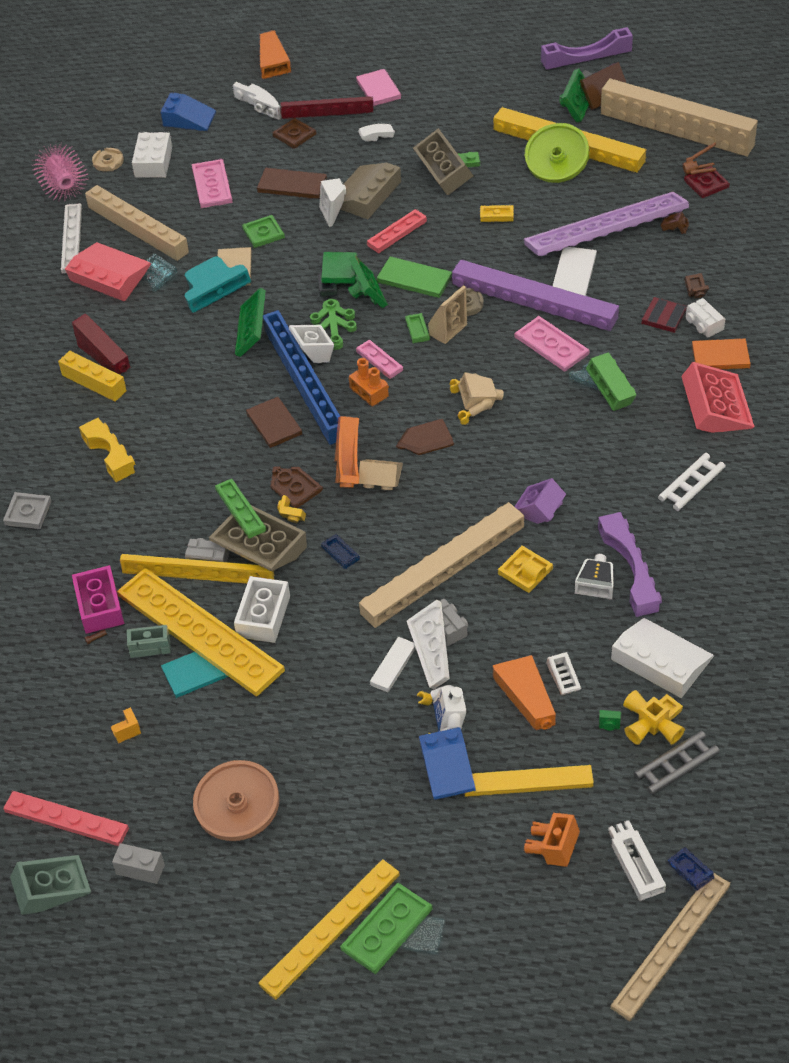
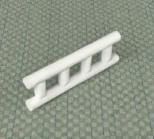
M704 453L658 496V499L662 502L667 498L675 502L673 508L679 511L725 468V464L723 462H719L717 465L708 461L710 455ZM703 466L710 470V472L704 476L697 472V470ZM690 476L699 481L694 487L685 482ZM679 487L687 492L682 498L673 493Z

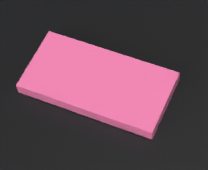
M223 159L192 164L201 208L233 203Z
M540 316L514 333L515 338L564 372L590 353L589 349Z

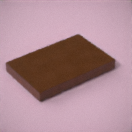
M619 62L580 80L591 110L601 106L602 88L609 79L626 83Z
M279 397L246 410L247 416L269 448L302 435L301 428Z

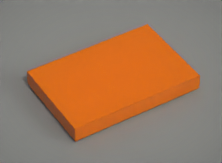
M746 339L692 341L694 362L717 369L750 368Z

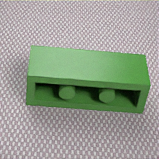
M610 353L591 358L586 370L612 410L615 411L631 405L637 394Z

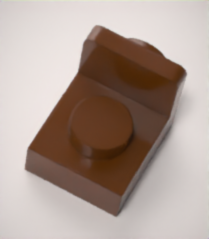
M683 212L666 216L661 223L663 231L674 230L679 227L682 234L686 233L689 226V221Z

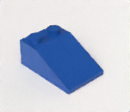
M170 93L161 110L163 126L202 131L208 130L216 114L215 109L185 94Z
M460 727L419 736L434 800L476 791Z

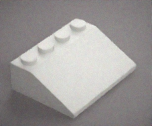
M643 618L624 631L613 644L611 660L682 698L714 655Z

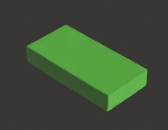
M422 313L405 316L412 343L430 340Z

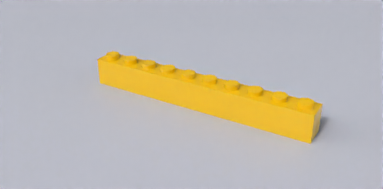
M503 107L493 118L494 130L529 140L542 127L555 124L548 120ZM582 131L588 141L590 159L637 173L645 163L646 149Z

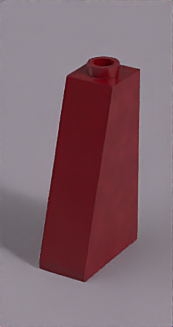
M86 313L72 322L77 345L80 349L102 366L119 375L130 368L128 356Z

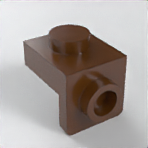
M702 273L685 276L684 281L689 297L701 298L705 296L709 287L708 285L705 286Z

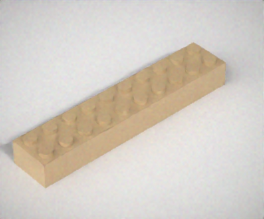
M609 79L602 88V115L706 145L716 143V146H714L716 148L748 156L755 145L758 120L613 79Z

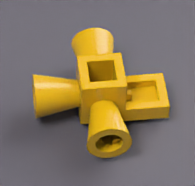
M634 690L625 699L623 706L639 714V721L625 728L626 736L634 744H640L648 732L655 735L660 731L671 745L675 744L684 734L685 728L671 721L682 711L683 706L668 694L660 700L653 697L646 702L639 692Z

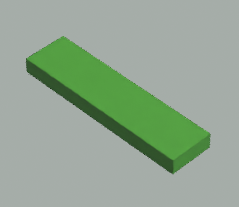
M233 479L215 485L217 493L248 538L266 532L265 525Z

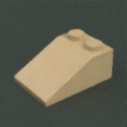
M462 286L441 304L428 323L429 335L444 344L467 325L465 286Z

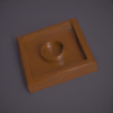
M296 118L272 132L273 137L293 149L317 134L315 129Z

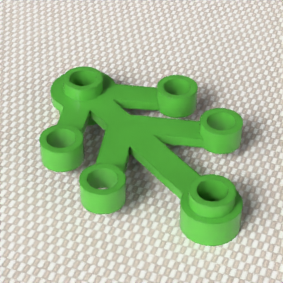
M328 299L323 303L321 311L310 315V321L312 324H318L325 315L329 314V317L320 325L324 330L330 325L332 335L330 339L334 344L333 350H338L343 347V339L338 335L337 324L346 328L348 332L356 331V322L352 321L355 318V311L353 309L345 310L340 307L337 300ZM336 313L345 316V319L350 321H346L336 316Z

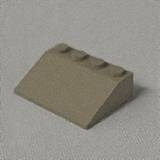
M389 163L360 166L343 184L346 187V194L344 195V202L340 210L369 219L401 183L400 167Z
M254 506L252 508L265 525L266 532L248 538L231 514L209 537L210 541L270 571L296 560L307 548L305 531Z

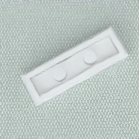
M398 637L370 680V685L389 692L415 651V644Z

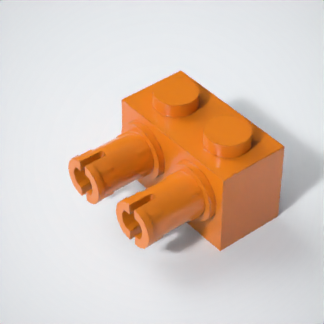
M366 358L358 359V370L349 375V385L356 394L373 407L389 397V386L385 380L380 378V370L378 368L372 367L369 369V362Z
M553 813L548 824L533 822V826H531L532 836L545 837L543 841L527 839L524 845L525 853L541 854L549 865L568 867L580 833L574 815Z

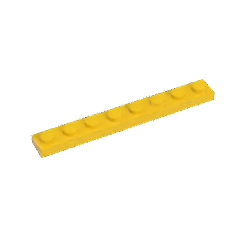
M122 554L120 557L122 573L138 574L146 568L156 576L235 583H248L250 576L274 580V570L270 571L260 565Z
M382 859L259 982V986L276 1000L400 876L399 871Z

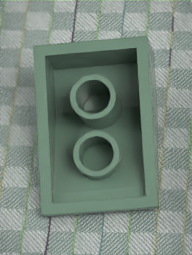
M79 855L17 862L10 876L21 915L42 912L91 893Z

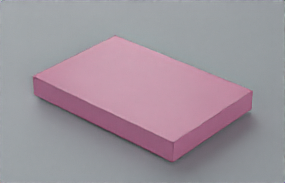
M385 69L356 77L357 83L366 97L373 96V106L401 99L400 92Z

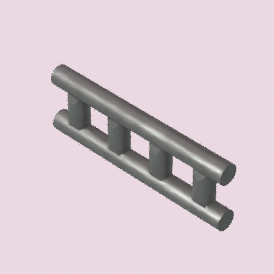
M699 731L635 771L634 776L638 780L645 777L652 784L647 787V790L653 795L720 751L716 745L708 748L702 741L706 738L705 733ZM695 745L701 754L692 759L685 750ZM678 755L685 764L675 769L669 760ZM662 766L668 775L659 780L652 771Z

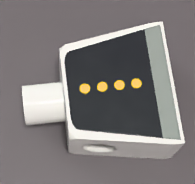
M597 554L594 560L586 559L575 581V594L612 599L613 564L606 562L607 558L605 555Z

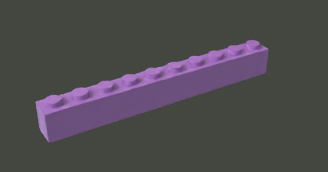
M460 260L452 271V284L458 287L465 286L466 288L474 289L475 292L478 291L488 296L511 301L600 329L611 331L618 319L619 305L468 261Z

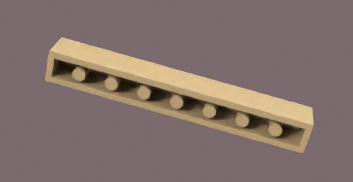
M96 185L85 193L88 208L176 261L189 253L186 237L100 186Z

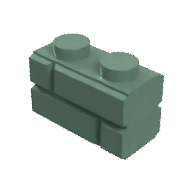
M167 625L127 629V646L130 657L171 653L170 635Z

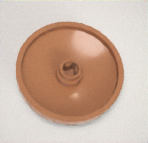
M245 760L229 761L210 770L200 780L193 797L194 812L201 827L213 837L226 841H239L257 835L272 822L279 807V791L271 773L263 766Z

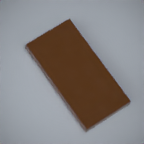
M265 168L257 186V192L319 199L321 181L327 180V174Z

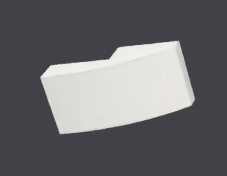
M391 124L369 125L360 128L358 131L361 138L368 142L377 141L378 136L393 138L395 133Z

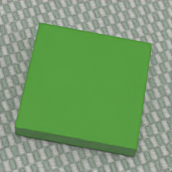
M273 215L242 225L245 234L254 248L285 238Z

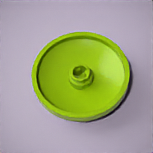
M555 123L544 126L531 136L526 145L525 160L528 169L535 177L546 182L560 183L568 181L577 176L586 166L590 153L588 141L583 132L573 125Z

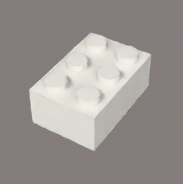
M144 132L138 134L132 160L135 177H166L172 151L170 133Z
M250 576L234 621L236 633L245 639L275 643L290 599L288 582Z

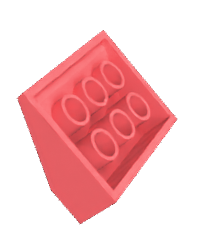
M96 242L75 255L66 266L65 271L70 281L125 301L149 269L151 262Z
M692 362L681 377L696 429L716 433L754 428L738 374Z

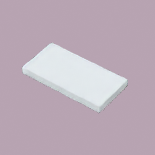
M564 247L553 287L586 296L597 250Z

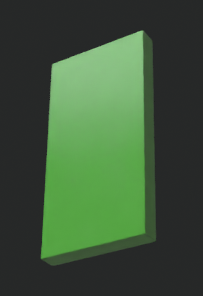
M389 257L377 277V282L440 298L452 278V272Z
M397 883L340 948L352 959L374 974H377L432 911L433 907L430 903Z

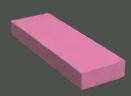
M371 340L356 348L358 354L366 358L369 363L378 368L389 379L403 371V366Z

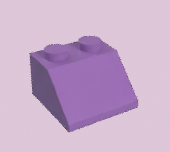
M551 478L528 486L514 507L524 515V519L537 524L549 522L554 517L556 509L562 505V500L566 493Z

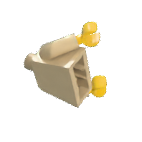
M464 373L460 381L457 379L450 381L451 393L455 394L460 391L466 410H469L468 412L460 411L458 413V419H461L462 425L468 424L470 416L474 417L482 411L491 409L495 400L503 399V390L495 389L490 378Z

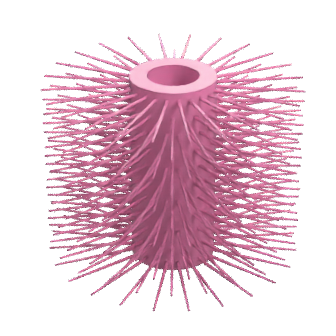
M55 146L54 152L51 153L52 156L49 157L46 153L44 154L48 157L47 161L42 160V162H46L45 164L38 163L33 165H46V167L34 169H43L38 173L44 172L36 179L45 176L39 183L47 180L45 183L49 184L47 188L52 187L51 190L54 188L53 194L58 189L59 191L62 190L61 196H63L64 189L65 192L70 187L74 191L76 190L72 187L74 183H77L74 181L79 180L80 182L86 179H76L82 176H76V174L78 175L81 172H77L80 169L76 168L78 164L73 165V163L80 158L71 161L74 156L68 159L70 154L65 156L67 151H64L62 156L61 154L58 156L59 150L57 153Z

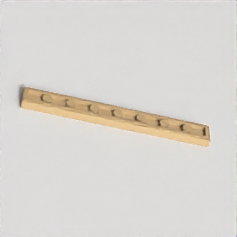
M710 872L612 1003V1010L629 1021L633 1019L730 887L728 881Z

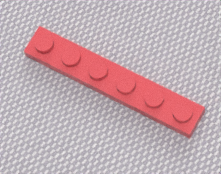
M15 791L12 792L3 808L6 813L116 846L122 843L129 829L127 824Z

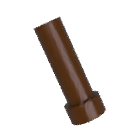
M104 629L91 636L84 637L85 642L88 645L92 641L107 635V632Z

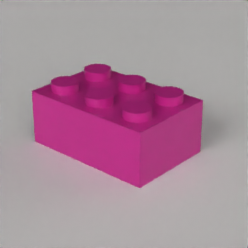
M110 565L72 575L81 620L86 634L124 624Z

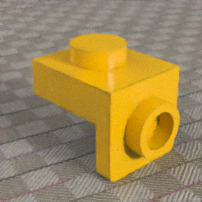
M283 495L282 500L278 503L279 514L290 522L298 523L299 520L304 521L306 513L302 509L289 507L290 499Z

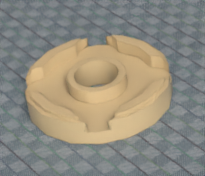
M105 148V151L102 152L99 150L92 158L93 166L97 170L107 172L119 168L124 162L123 154L115 148Z

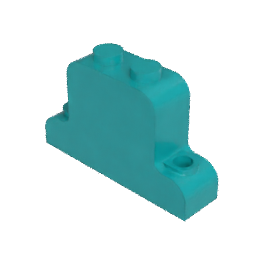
M212 257L185 273L186 280L191 289L186 292L185 298L189 309L194 313L252 281L244 265L239 264L229 268L220 257Z

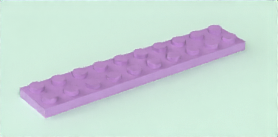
M670 192L525 238L524 244L538 256H544L548 252L560 251L567 246H576L580 242L591 241L599 236H607L608 233L619 232L627 227H635L642 222H651L658 217H666L674 212H682L683 209L689 208V202L676 193Z

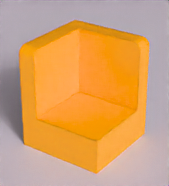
M131 707L123 710L126 720L111 726L118 743L141 734L138 721Z

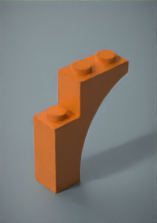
M338 417L335 483H340V487L354 488L355 484H359L357 464L359 418Z

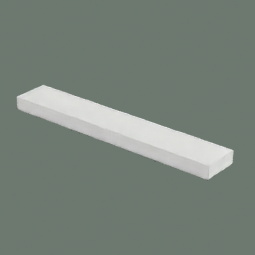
M81 204L65 205L61 261L62 273H66V266L75 255L80 253Z

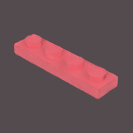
M415 209L367 240V246L379 254L426 223L427 217Z

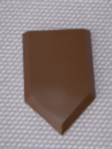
M438 419L407 428L397 443L396 448L407 449L414 454L422 455L454 446V442L444 420Z
M273 467L270 487L281 498L283 495L287 496L293 508H299L323 490V487L300 467H291V469Z

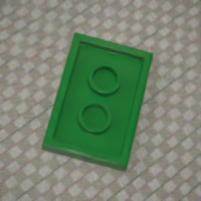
M324 252L321 283L355 284L356 274L350 267L352 264L349 258L353 255L357 257V252Z

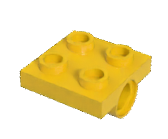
M521 546L498 569V574L530 593L553 569V564L526 547Z

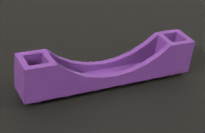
M628 27L613 30L600 41L585 47H566L558 43L542 45L541 62L547 70L632 51L633 35Z
M621 512L599 517L598 530L603 542L617 550L632 568L634 584L630 590V604L635 616L659 612V605L662 603L661 595L655 590L653 577H649L648 566L646 562L642 561L641 550L635 545L633 533L629 532L627 519L623 518Z

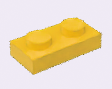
M513 205L480 206V222L513 221Z

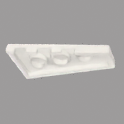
M435 600L407 620L428 685L432 689L437 688L450 679L442 604L438 600Z

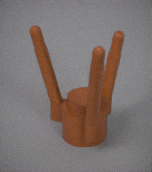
M716 143L686 158V162L682 163L685 175L716 171V168L702 169L714 166V163L698 166L697 162L693 161V159L716 146Z

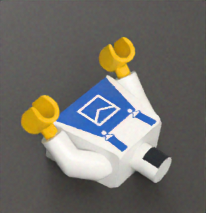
M446 685L432 690L430 694L422 691L417 694L418 697L423 698L418 702L420 704L430 705L432 700H434L433 705L439 731L457 727L462 729L466 707L461 688Z

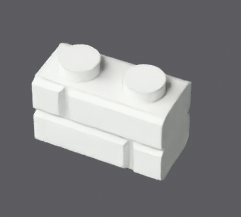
M703 298L687 306L686 319L689 323L696 326L699 333L710 337L724 330L725 318Z

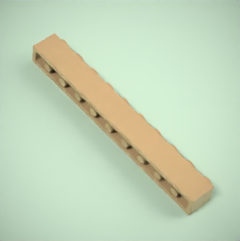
M509 502L499 507L494 513L484 517L479 523L469 527L467 531L454 537L452 541L439 547L437 551L424 557L422 561L409 567L407 571L394 577L392 581L379 587L371 595L364 597L359 602L360 614L374 628L378 627L524 528V515Z

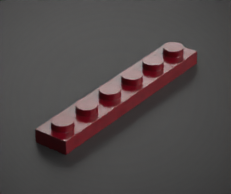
M373 96L280 102L281 119L373 112L374 100Z

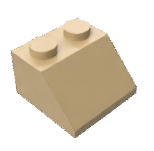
M370 459L360 461L359 484H363L365 488H374V485L382 486L381 489L393 490V487L398 486L403 463Z

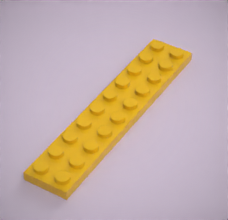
M146 568L117 591L121 599L157 625H167L168 632L256 697L285 671L282 664Z

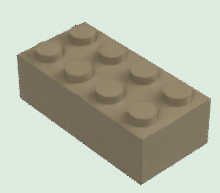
M439 128L413 147L447 196L473 177L471 171Z

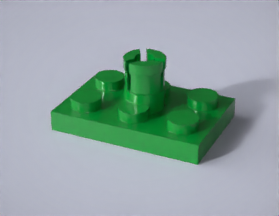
M580 69L573 71L564 93L559 96L561 106L567 107L570 115L576 122L582 121L589 106L580 80L585 78Z
M355 255L350 257L349 260L352 264L350 267L357 275L355 277L357 282L348 288L351 295L355 299L359 298L362 294L365 296L369 295L375 305L378 304L381 308L387 306V301L373 272Z

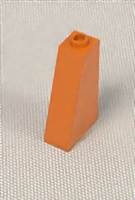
M275 31L260 34V68L262 79L291 72L290 60Z
M532 655L493 665V678L535 730H545L555 725L556 714Z

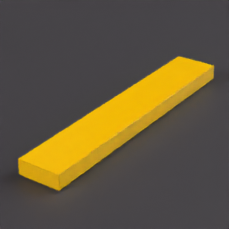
M591 765L474 773L472 776L476 791L465 793V797L593 787Z

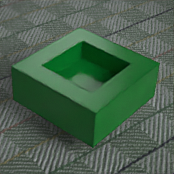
M600 710L599 728H604L608 731L620 730L621 711Z

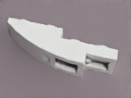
M236 82L233 85L235 98L253 104L258 112L281 119L278 102L266 90L254 84L248 87Z

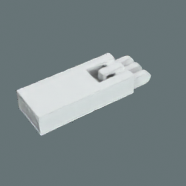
M630 821L624 822L626 830H624L621 823L617 824L618 833H616L613 826L608 827L609 834L612 837V848L639 901L665 892L666 884L638 831H634ZM631 845H634L640 857L635 858L634 856L633 859L630 855L634 852L630 847Z

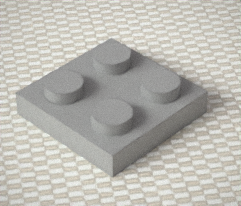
M15 492L3 519L4 525L41 529L51 504V497Z

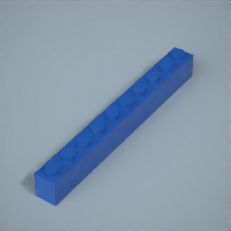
M279 310L263 315L264 330L329 445L336 443L339 413Z

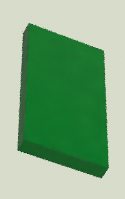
M259 288L240 306L235 355L241 357L261 339L266 292L263 288Z

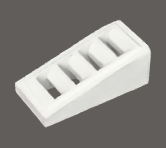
M565 652L548 657L546 664L561 695L581 690L568 653ZM564 664V666L556 668V665ZM567 670V673H563L560 675L558 673L560 671ZM570 676L571 678L569 680L561 681V679ZM570 683L574 684L573 687H569L566 689L563 686Z

